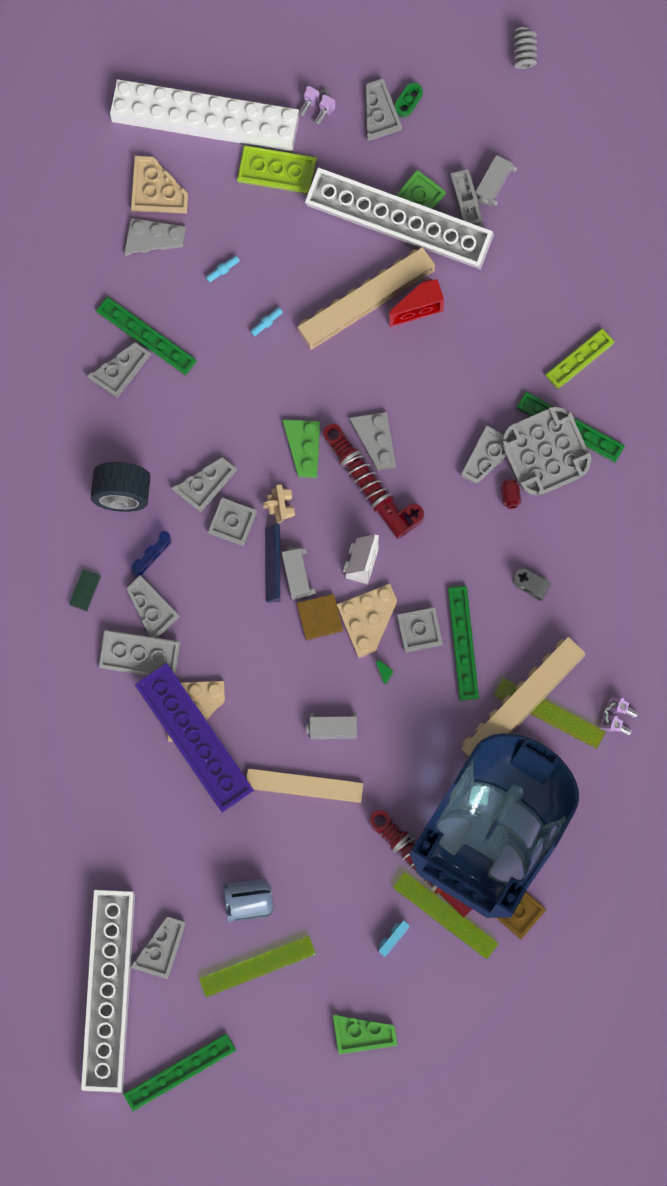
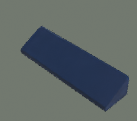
M279 523L265 529L266 602L281 601Z

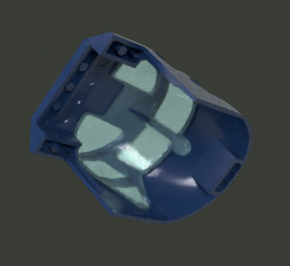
M511 733L495 734L484 738L473 749L409 853L418 875L486 918L512 917L526 890L558 845L576 812L579 803V789L575 777L569 767L556 753L536 740Z

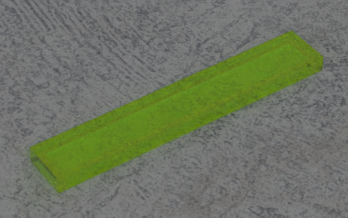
M502 678L494 696L504 700L509 694L512 696L517 691L515 689L517 685ZM545 699L530 713L533 717L596 750L606 733L602 729Z
M404 872L394 885V890L486 960L498 946L495 940L466 918H463L458 912Z
M307 936L202 977L199 981L207 998L316 955L310 936Z

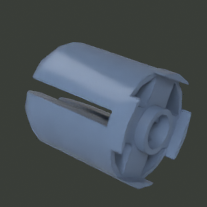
M259 878L223 883L228 923L265 918L271 915L274 908L271 885L266 879Z

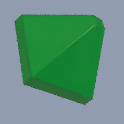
M378 660L376 667L383 683L386 685L393 676V670Z

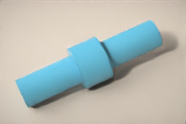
M235 255L227 262H222L216 266L217 269L206 276L207 281L210 283L220 275L223 276L229 272L228 269L240 261Z
M278 307L268 316L265 315L260 320V323L250 331L251 334L255 337L263 329L269 328L273 321L283 313L282 310Z

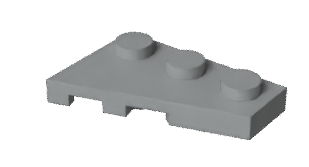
M384 79L366 84L368 141L402 130L401 122Z
M131 218L125 256L138 252L146 253L157 249L166 250L183 247L186 227Z
M134 343L119 353L117 357L100 366L101 368L87 375V378L118 399L151 356V353L137 343Z
M387 412L349 418L377 471L396 468Z
M486 425L460 476L477 485L506 457L502 445L503 434Z
M222 457L205 467L201 472L190 476L186 481L172 487L171 490L201 513L237 472V469Z
M141 575L127 588L149 637L159 638L181 617Z
M166 917L130 968L168 980L186 922Z

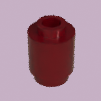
M513 479L503 481L500 487L503 506L507 507V509H515L522 503L519 484Z

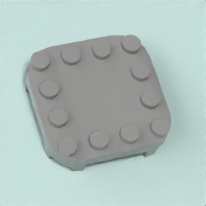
M552 407L518 423H514L506 430L502 437V445L520 487L528 495L539 496L578 480L590 468L591 455L582 439L573 415L564 408Z

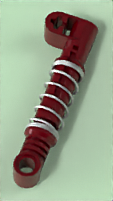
M329 424L325 427L323 431L324 438L338 456L339 464L341 467H349L347 475L352 476L355 480L353 483L358 484L360 487L359 491H363L366 496L365 500L368 499L370 501L372 510L378 512L396 539L403 537L419 526L424 520L422 507L418 504H411L400 511L393 502L394 498L391 493H388V489L382 487V481L377 480L376 473L370 470V464L364 462V456H361L359 449L354 448L351 442L346 439V435L341 430V427L337 424ZM331 431L338 432V436L335 439L328 437ZM411 512H419L418 518H411V521L413 523L411 525L403 516L407 514V516L410 518L412 516Z
M383 810L375 811L371 815L369 822L372 830L379 835L383 834L381 837H386V842L390 841L388 844L394 853L402 851L401 860L405 859L409 863V868L413 867L416 870L409 854L415 845V838L410 839L411 835L407 831H399L400 827L396 828L397 824H392L393 820L387 812ZM382 817L385 820V824L379 826L375 824L374 819ZM428 882L432 886L431 890L435 894H440L463 918L471 912L472 909Z

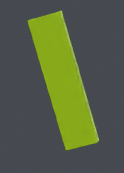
M603 328L600 329L545 374V377L558 390L611 347L615 341Z

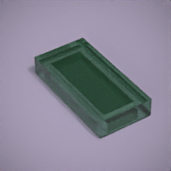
M83 569L69 605L88 612L101 575Z

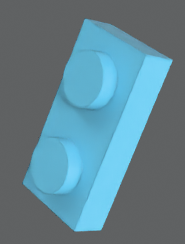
M404 920L401 924L397 922L391 929L393 934L390 938L387 939L385 937L378 945L380 948L378 953L385 958L409 929L410 925Z

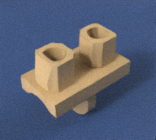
M276 485V488L271 490V495H267V501L262 503L263 508L269 509V514L275 515L276 523H282L285 519L295 516L294 507L285 506V501L292 499L291 489L282 488V485Z

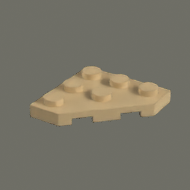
M135 156L131 210L187 214L188 193L177 184L176 180L161 167L154 157Z
M390 584L337 604L358 658L377 651L397 604V599Z
M224 681L181 683L206 721L225 702ZM168 735V742H173Z

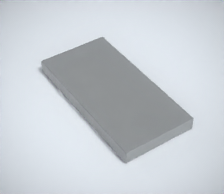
M104 630L98 668L148 676L167 663L176 676L181 641Z

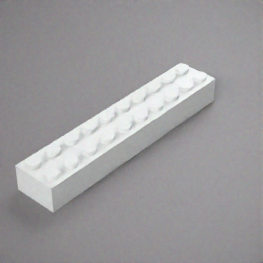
M118 79L110 111L111 120L115 123L293 152L299 123L298 109Z
M321 168L317 169L305 200L308 207L414 246L423 247L425 250L480 270L494 236L491 230Z
M94 890L82 1091L123 1093L135 907L134 892Z

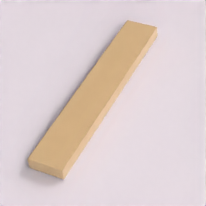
M248 769L247 781L253 790L361 803L364 783Z

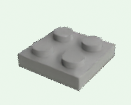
M221 498L208 534L244 547L257 515V510Z
M435 607L397 615L405 653L443 646Z

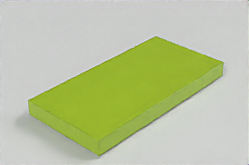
M244 145L237 182L308 194L313 182L317 157Z

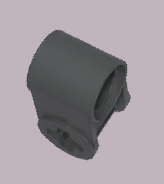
M527 569L518 570L513 578L515 587L539 601L543 600L551 586L548 580L537 576ZM522 575L525 576V580L520 582L519 580Z

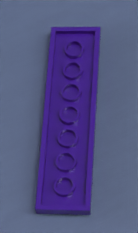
M167 663L135 684L221 813L254 792L243 773Z

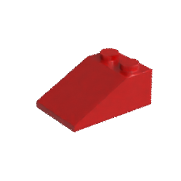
M438 279L424 280L422 284H419L389 312V327L443 312L444 297Z

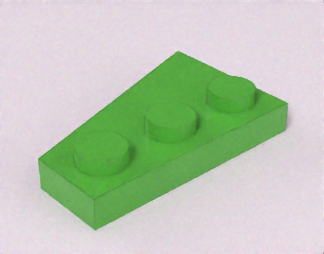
M283 420L298 477L317 478L320 421Z
M333 1015L339 1055L398 1046L395 1025Z

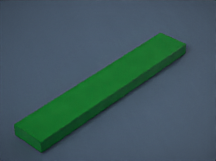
M108 296L96 310V313L184 376L197 363L195 358Z
M525 392L516 409L531 417L554 406ZM574 418L586 447L616 463L625 445Z
M467 586L448 587L459 700H478L479 692Z
M226 1033L123 1095L134 1112L236 1052V1049Z

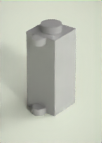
M498 155L495 156L475 192L478 203L490 207L497 206L498 202L495 200L510 172L515 173L517 170L512 162Z
M296 547L287 548L285 552H282L292 600L309 597L316 593L315 589H309L302 555L306 554L307 550L296 549Z
M357 712L353 713V717H314V713H310V722H306V734H310V739H357Z

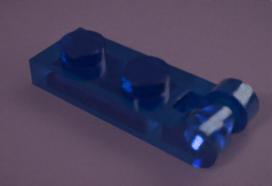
M161 532L157 543L154 546L150 545L145 550V555L142 559L138 558L132 564L131 573L133 576L138 578L170 546L172 540L169 532Z

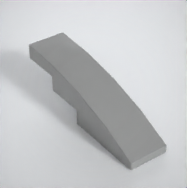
M469 169L450 173L461 220L484 228Z

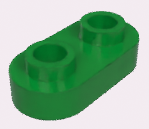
M410 83L405 87L395 103L398 116L405 118L412 114L423 97L421 85ZM415 92L417 95L411 96L410 94ZM406 107L407 110L402 111L401 108Z

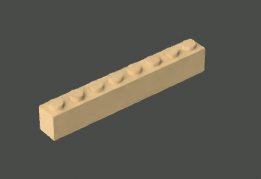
M423 247L419 250L414 249L405 259L395 261L388 270H381L377 277L372 280L370 278L365 280L361 287L351 289L344 298L334 300L330 304L331 306L318 310L311 319L306 318L301 321L298 326L299 335L308 348L312 350L435 271L434 262Z
M569 637L566 640L561 639L555 646L556 650L552 654L548 653L542 659L543 664L539 668L534 667L528 674L530 677L525 682L522 680L515 689L517 691L512 696L509 694L502 701L503 706L499 710L495 708L488 716L490 719L485 724L482 722L475 729L477 733L472 738L469 736L461 744L463 746L461 748L462 752L469 758L473 749L484 738L495 734L512 733L585 657V652Z

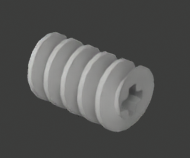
M526 27L515 29L514 67L516 69H528L537 65L538 61L535 60L537 53H534L537 51V47L534 46L537 44V40L533 39L537 37V33Z

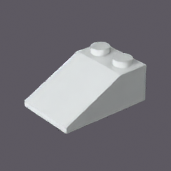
M379 535L360 537L356 539L355 544H351L349 554L352 556L350 562L346 561L343 572H346V579L368 585L379 550Z

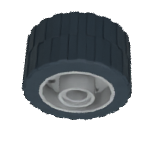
M124 462L99 464L93 470L90 499L98 507L111 511L132 512L142 510L148 505L150 473L141 466Z

